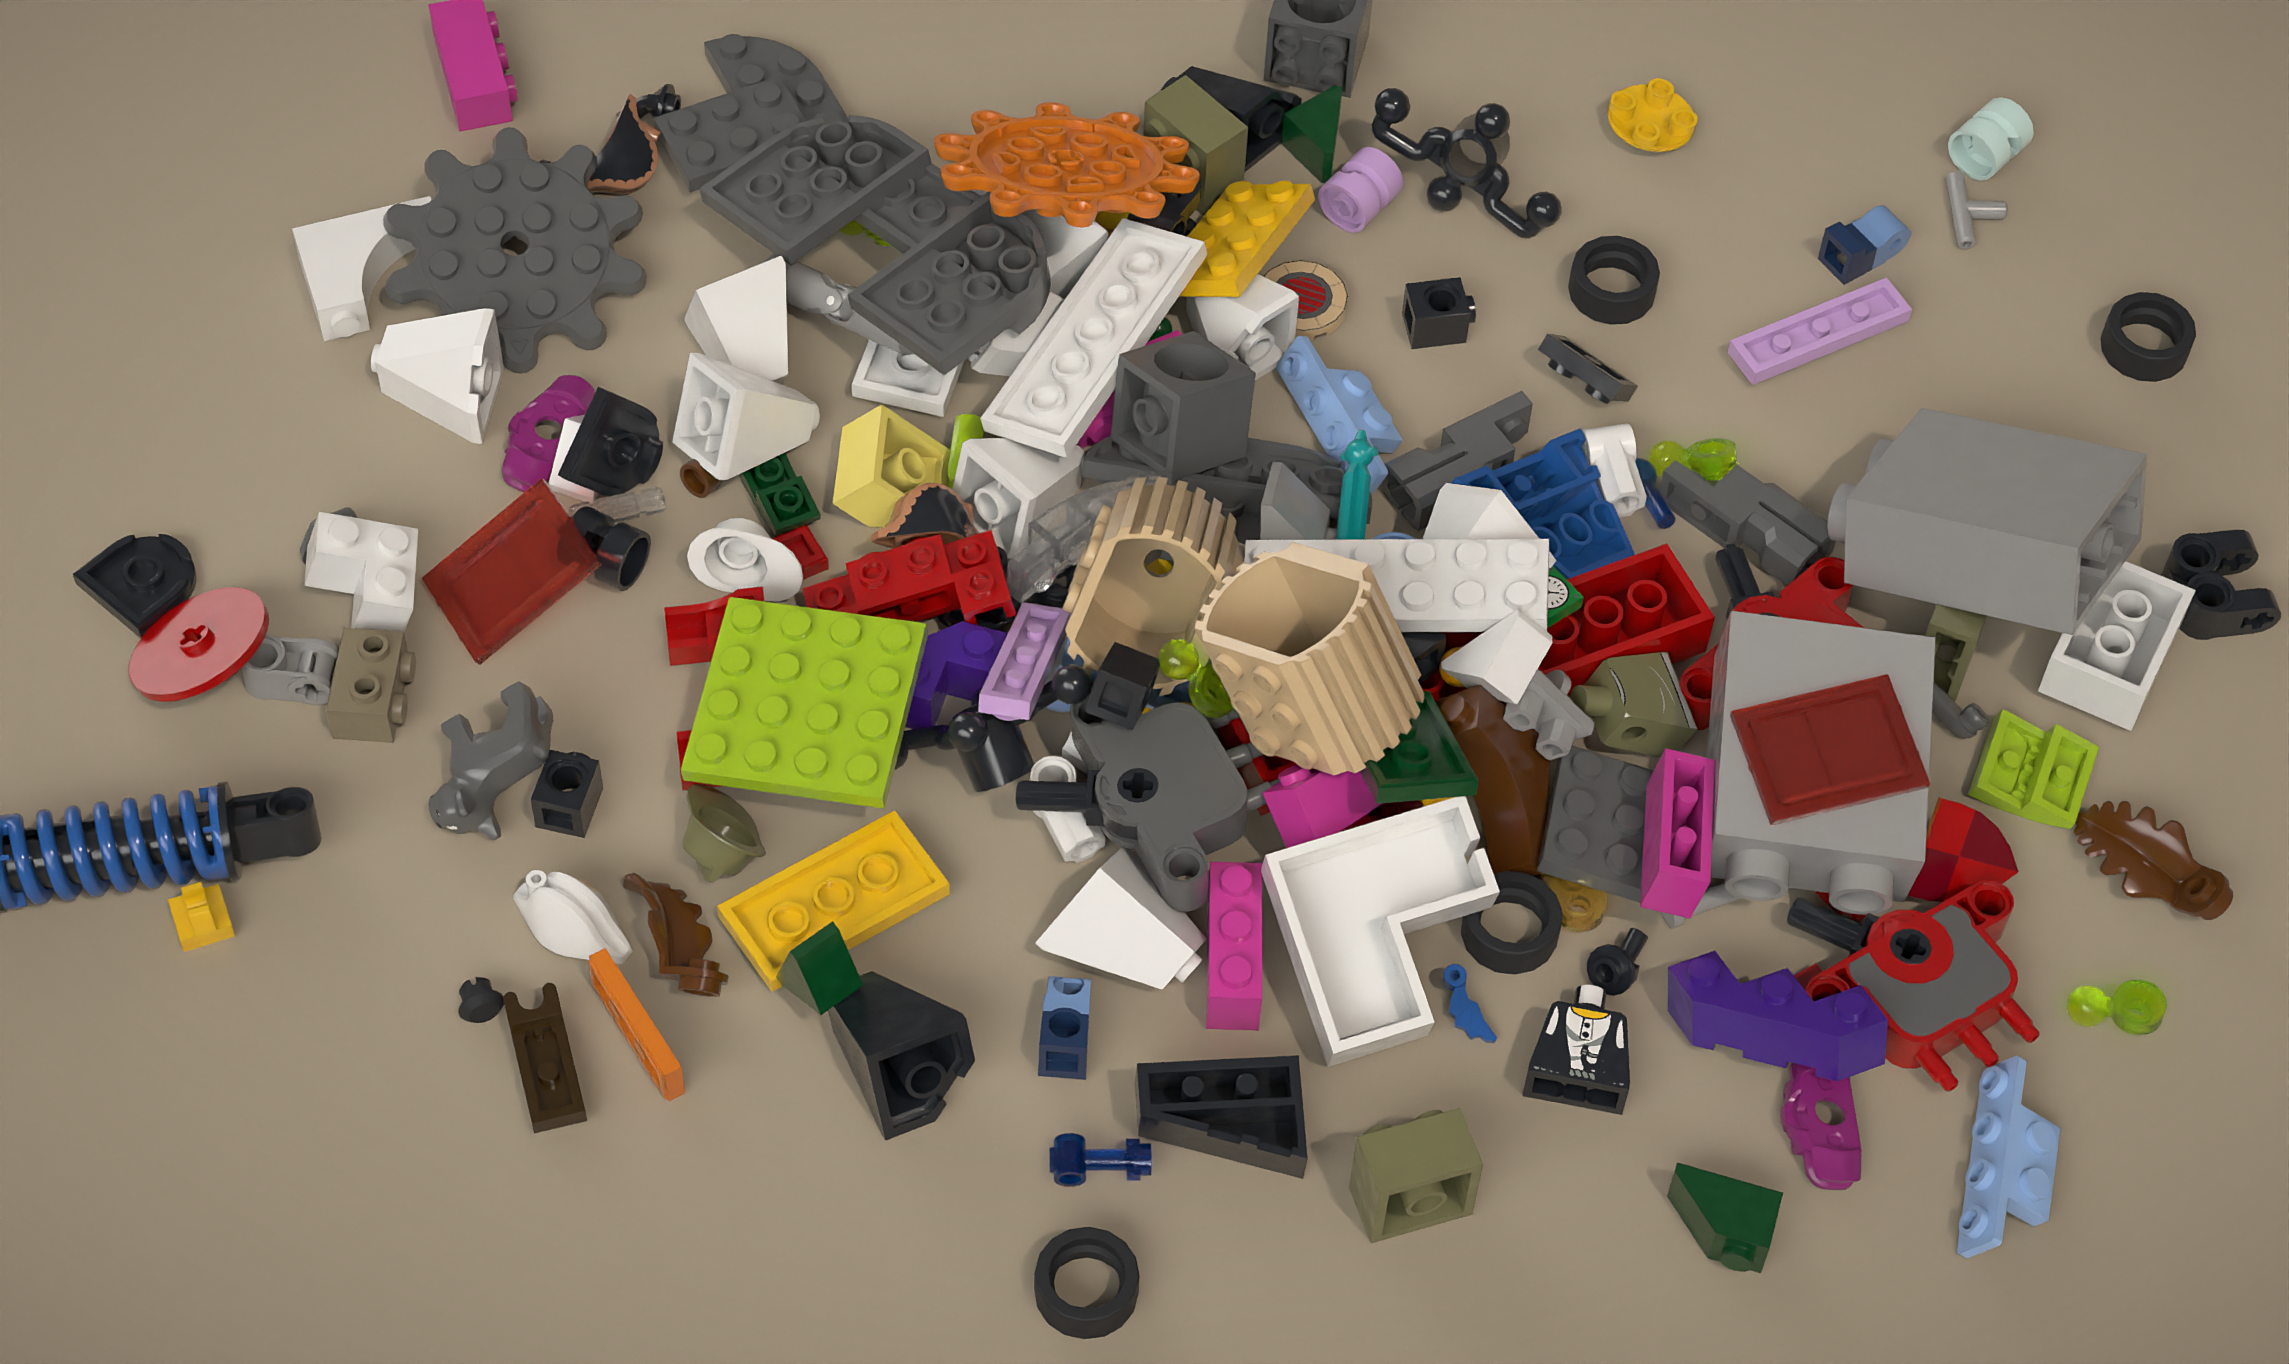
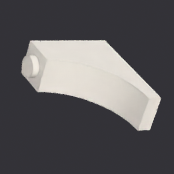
M427 196L399 204L421 206L429 203L431 197ZM393 205L292 228L299 261L324 341L348 337L370 330L368 307L376 283L394 262L415 249L408 241L395 238L385 231L383 217L386 211Z

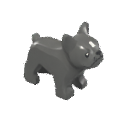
M518 681L500 692L502 702L508 706V712L502 729L474 734L468 719L461 714H457L441 724L443 734L451 741L449 769L452 777L448 783L442 784L439 790L429 799V812L432 820L439 828L448 829L456 834H465L476 829L493 840L500 838L501 828L493 811L497 796L517 781L539 769L548 759L551 745V729L554 721L552 709L541 696L536 698L531 688Z

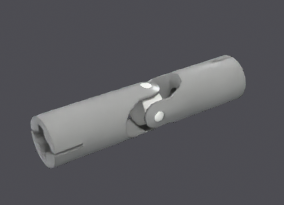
M773 254L769 256L764 262L774 259L778 256L776 254ZM796 261L791 265L785 262L786 303L808 313L825 314L824 316L837 326L902 355L913 354L851 309L847 295L857 287L849 284H837L825 273Z

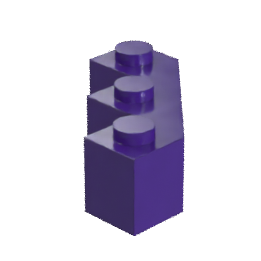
M962 621L928 635L905 727L918 729L935 726L947 695L972 701L974 693L983 687L1008 633Z
M1715 950L1668 967L1667 1011L1693 1046L1714 1050L1716 1044L1743 1050L1742 1058L1782 1068H1787L1789 1062L1816 1068V1076L1840 1081L1885 1064L1888 1019L1861 985L1813 1002L1788 967L1742 984L1738 982Z

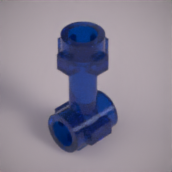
M1075 1133L1060 1134L1054 1138L1053 1147L1049 1148L1050 1173H1054V1182L1064 1187H1075L1085 1183L1086 1171H1126L1127 1181H1140L1141 1176H1151V1143H1140V1139H1126L1125 1149H1086V1139L1082 1135Z

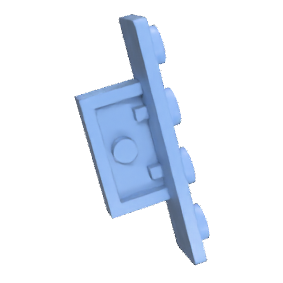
M1297 336L1277 363L1276 369L1326 454L1340 461V469L1346 472L1349 464L1347 461L1341 460L1340 453L1345 451L1347 445L1354 440L1358 430H1365L1368 442L1372 447L1376 446L1378 452L1394 453L1403 439L1392 423L1391 415L1383 408L1372 390L1369 379L1361 371L1326 368L1307 336ZM1379 455L1374 456L1372 462L1367 466L1371 475V495L1388 475V470Z
M2017 1055L1986 1068L1979 1081V1099L1976 1120L1972 1129L1973 1141L1969 1168L1965 1177L1966 1190L1962 1216L1959 1220L1957 1253L1965 1258H1970L1998 1247L2002 1243L2006 1211L2033 1227L2049 1221L2061 1128L2021 1105L2026 1060Z

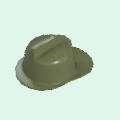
M693 784L687 789V802L691 815L683 836L682 845L685 851L696 860L697 868L707 882L713 883L721 875L735 876L742 872L755 856L763 857L766 855L752 817L739 803L716 788L704 784Z

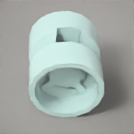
M2003 97L1993 98L1973 118L1969 119L1950 136L1948 141L1949 155L1958 169L1968 177L1979 181L1988 180L2007 164L2009 159H2012L2032 141L2034 135L2033 124L2024 109L2014 101Z

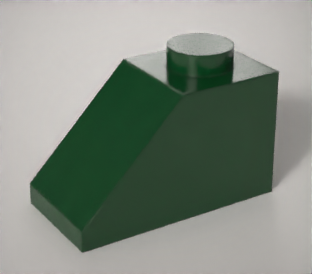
M1677 1162L1667 1197L1707 1258L1719 1261L1722 1265L1734 1271L1746 1272L1750 1270L1757 1273L1762 1272L1770 1249L1783 1192Z

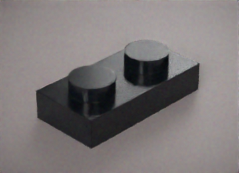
M1547 334L1538 348L1540 352L1551 358L1548 363L1550 368L1570 379L1574 375L1587 383L1584 390L1605 404H1609L1611 400L1629 402L1638 385L1566 336Z

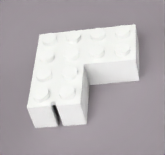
M1466 796L1454 797L1265 855L1261 873L1328 1067L1426 1037L1434 1025L1435 1021L1404 934L1492 908L1500 892L1485 849L1475 850L1480 840V835ZM1472 855L1467 864L1465 857Z

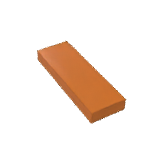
M606 948L590 955L588 964L592 986L664 1099L671 1101L685 1094L681 1065Z

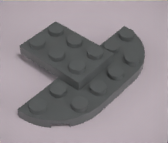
M729 34L723 38L704 42L705 55L727 93L654 118L655 129L661 132L658 137L689 192L699 190L700 187L768 139L791 126L823 117L825 124L833 121H842L849 124L847 115L823 75L810 59L783 43L760 37L740 36L738 34Z
M1111 436L1096 443L1087 452L1083 460L1082 477L1096 479L1098 482L1107 485L1118 483L1133 485L1135 479L1147 477L1144 485L1155 484L1157 477H1163L1118 443L1113 442L1110 438ZM1248 438L1246 457L1178 480L1187 482L1186 490L1195 493L1197 487L1206 491L1204 499L1212 504L1214 498L1222 503L1220 513L1226 519L1229 512L1236 519L1235 536L1239 543L1246 545V540H1260L1261 503L1273 462H1282L1330 509V518H1334L1337 521L1339 517L1342 479L1345 471L1340 469V461L1312 449ZM1167 480L1166 485L1176 486L1178 480L1172 482ZM1369 492L1366 524H1370V517L1372 511L1371 492ZM1161 550L1160 559L1173 561L1168 552Z

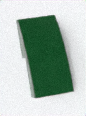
M785 453L739 474L757 510L775 535L821 519V514L802 476H796Z

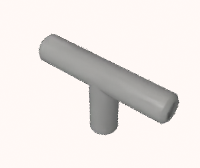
M1954 171L1946 176V183L1958 247L1969 249L1976 244L1972 219H2004L2007 216L2008 208L2005 201H1969L1964 174Z

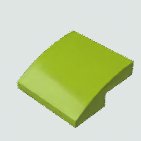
M2002 709L1993 718L1968 795L1997 809L2028 820L2070 829L2075 825L2099 746L2058 724H2055L2045 732Z

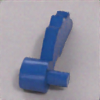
M1459 964L1447 966L1443 973V984L1448 990L1453 991L1450 999L1449 1015L1455 1018V1028L1464 1030L1470 1040L1481 1038L1486 1043H1495L1497 1037L1484 1020L1478 1003L1468 998L1465 968Z

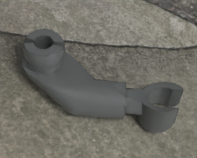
M1933 681L1932 713L1958 737L1966 739L1976 736L1978 730H1982L1989 723L1988 718L1977 704H1969L1962 710Z

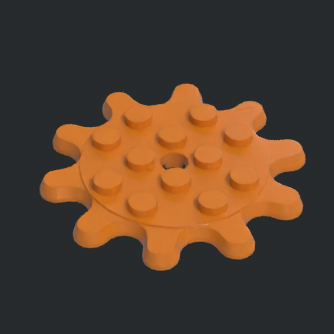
M1056 102L1041 103L1036 106L1035 116L1020 119L1008 117L997 111L980 110L971 115V123L976 134L944 133L934 138L937 155L941 159L958 162L941 167L940 175L944 186L952 191L982 190L991 192L989 199L993 212L1003 217H1014L1024 211L1036 209L1038 214L1045 217L1063 216L1067 224L1080 228L1091 226L1100 211L1110 213L1129 212L1141 218H1155L1159 216L1165 205V196L1159 192L1190 193L1195 189L1200 176L1199 172L1192 167L1174 164L1184 160L1189 150V142L1176 136H1142L1136 133L1140 125L1139 117L1127 112H1113L1100 119L1079 118L1071 113L1068 106Z

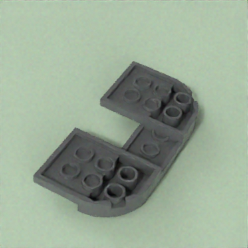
M849 115V124L842 121H833L825 124L823 117L801 122L771 137L699 188L703 203L778 257L782 255L784 261L790 265L852 220H856L903 253L847 295L852 310L943 375H946L1008 327L1019 335L1036 321L1050 293V270L1043 238L1036 225L1023 213L1014 217L996 215L993 212L989 199L991 192H987L981 197L972 190L952 191L947 189L941 178L940 168L931 162L929 150L896 127L881 120Z

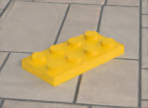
M1285 180L1272 184H1251L1249 181H1238L1226 187L1213 206L1206 212L1191 233L1187 235V237L1205 242L1207 256L1179 296L1240 297L1315 201L1311 184H1292V182Z
M894 810L717 905L719 919L770 991L773 992L782 987L776 976L789 952L833 921L838 927L847 949L850 950L950 895V883Z

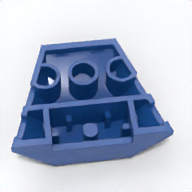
M1581 428L1550 440L1540 452L1492 471L1488 465L1456 477L1451 482V484L1502 490L1538 538L1549 539V552L1556 559L1553 566L1565 579L1635 555L1614 504L1604 500L1596 481L1601 477L1597 465L1589 466L1581 446L1586 439Z

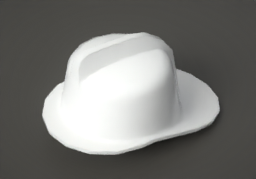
M730 518L719 523L715 528L700 533L691 542L688 550L689 568L697 579L710 588L724 592H734L737 589L763 586L764 601L779 602L793 597L800 590L803 581L802 567L794 553L782 543L771 539L762 526L749 519Z

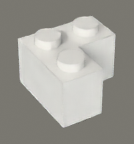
M319 512L307 546L304 586L354 594L351 628L405 632L414 604L418 529Z

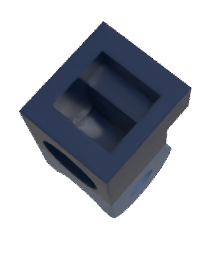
M1880 205L1868 211L1862 218L1846 226L1839 221L1825 228L1818 260L1845 285L1884 264L1886 260L1898 254L1908 243L1911 231L1885 205ZM1841 253L1846 256L1844 265L1837 259V256Z
M1048 977L1047 994H1044L1040 1031L1038 1076L1086 1080L1091 979Z

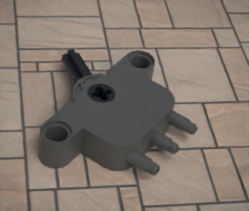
M1090 694L1081 703L1071 704L1072 740L1088 769L1087 783L1022 780L1016 787L1015 800L1017 808L1028 811L1085 813L1086 826H1100L1102 832L1112 842L1125 848L1135 849L1163 899L1170 907L1178 911L1187 912L1198 909L1204 905L1209 895V874L1206 855L1239 840L1247 829L1248 812L1267 804L1263 792L1280 782L1279 779L1272 782L1267 781L1251 789H1246L1244 780L1237 768L1252 762L1253 759L1262 756L1263 753L1257 750L1252 742L1248 744L1243 743L1225 751L1214 733V730L1228 725L1230 721L1239 718L1238 712L1232 704L1218 706L1201 713L1197 708L1187 703L1174 702L1143 713L1134 729L1131 730L1085 712ZM1180 876H1192V877H1193V878L1187 879V880L1178 879V877H1180Z

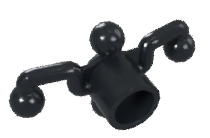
M1397 88L1385 89L1377 95L1374 106L1376 115L1372 122L1374 137L1410 160L1423 161L1429 159L1441 167L1446 174L1445 176L1433 179L1428 185L1426 195L1428 203L1433 209L1441 212L1455 209L1462 199V185L1468 186L1482 195L1486 211L1521 238L1536 236L1543 227L1552 226L1560 219L1562 214L1560 200L1555 194L1547 191L1538 192L1529 198L1526 204L1527 219L1523 218L1501 200L1510 184L1508 172L1501 165L1510 149V136L1507 132L1510 126V117L1508 111L1502 105L1488 103L1481 106L1475 114L1465 117L1453 131L1444 127L1428 129L1417 143L1390 127L1391 124L1402 122L1408 116L1410 111L1409 97L1404 91ZM1472 140L1477 142L1485 151L1486 163H1476L1470 160L1463 153L1460 141Z
M1076 664L1064 665L1059 668L1053 675V679L1044 685L1029 720L1007 721L995 717L994 714L978 712L979 694L983 688L981 687L974 693L971 707L953 716L949 725H935L904 731L894 770L904 765L908 757V750L937 746L939 749L946 751L957 748L975 792L988 791L1008 784L1029 773L1035 764L1019 725L1031 720L1040 710L1057 700L1066 704H1078L1087 699L1092 688L1091 676L1085 668Z

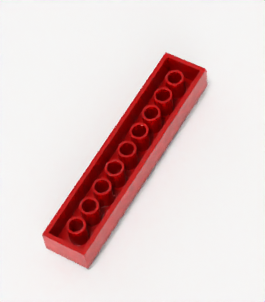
M1666 543L1566 579L1583 596L1582 607L1547 628V632L1552 635L1553 643L1538 669L1545 675L1554 670H1561L1569 676L1571 688L1567 696L1570 697L1573 688L1577 685H1584L1602 661L1608 658L1667 652L1671 663L1674 664L1706 652L1715 616ZM1442 632L1446 636L1445 653L1452 648L1465 646L1484 632ZM1440 670L1420 683L1423 691H1430L1437 705L1439 699L1467 689L1466 687L1457 688L1447 684L1443 680ZM1231 701L1222 703L1220 706L1231 704ZM1240 717L1218 729V739L1225 751L1243 743H1251L1250 735ZM1263 754L1253 759L1252 762L1237 768L1248 790L1267 781L1272 782L1279 779V773L1297 764L1294 761L1277 755L1267 756ZM1267 804L1257 808L1260 816L1270 813Z

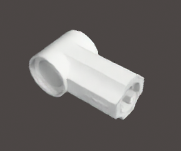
M1629 424L1583 429L1582 432L1586 441L1581 447L1589 466L1597 465L1601 477L1596 482L1604 500L1614 504L1619 518L1631 516L1636 510L1645 506L1647 498L1635 463L1636 442L1631 426Z
M1058 756L1043 757L1034 764L1031 769L1030 781L1076 782V772L1074 766L1068 760ZM1033 811L1043 819L1065 862L1074 861L1078 863L1093 857L1099 849L1105 846V836L1100 827L1086 826L1085 813Z

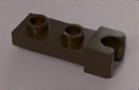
M546 983L543 986L544 1000L535 1009L523 1008L519 1004L517 995L514 992H507L503 997L534 1134L587 1121L556 986L553 983Z

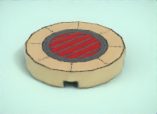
M1295 260L1282 262L1269 269L1263 275V277L1293 290L1299 296L1295 339L1297 336H1307L1311 341L1315 340V335H1321L1325 332L1327 336L1335 332L1345 320L1349 295L1344 281L1334 270L1318 262Z

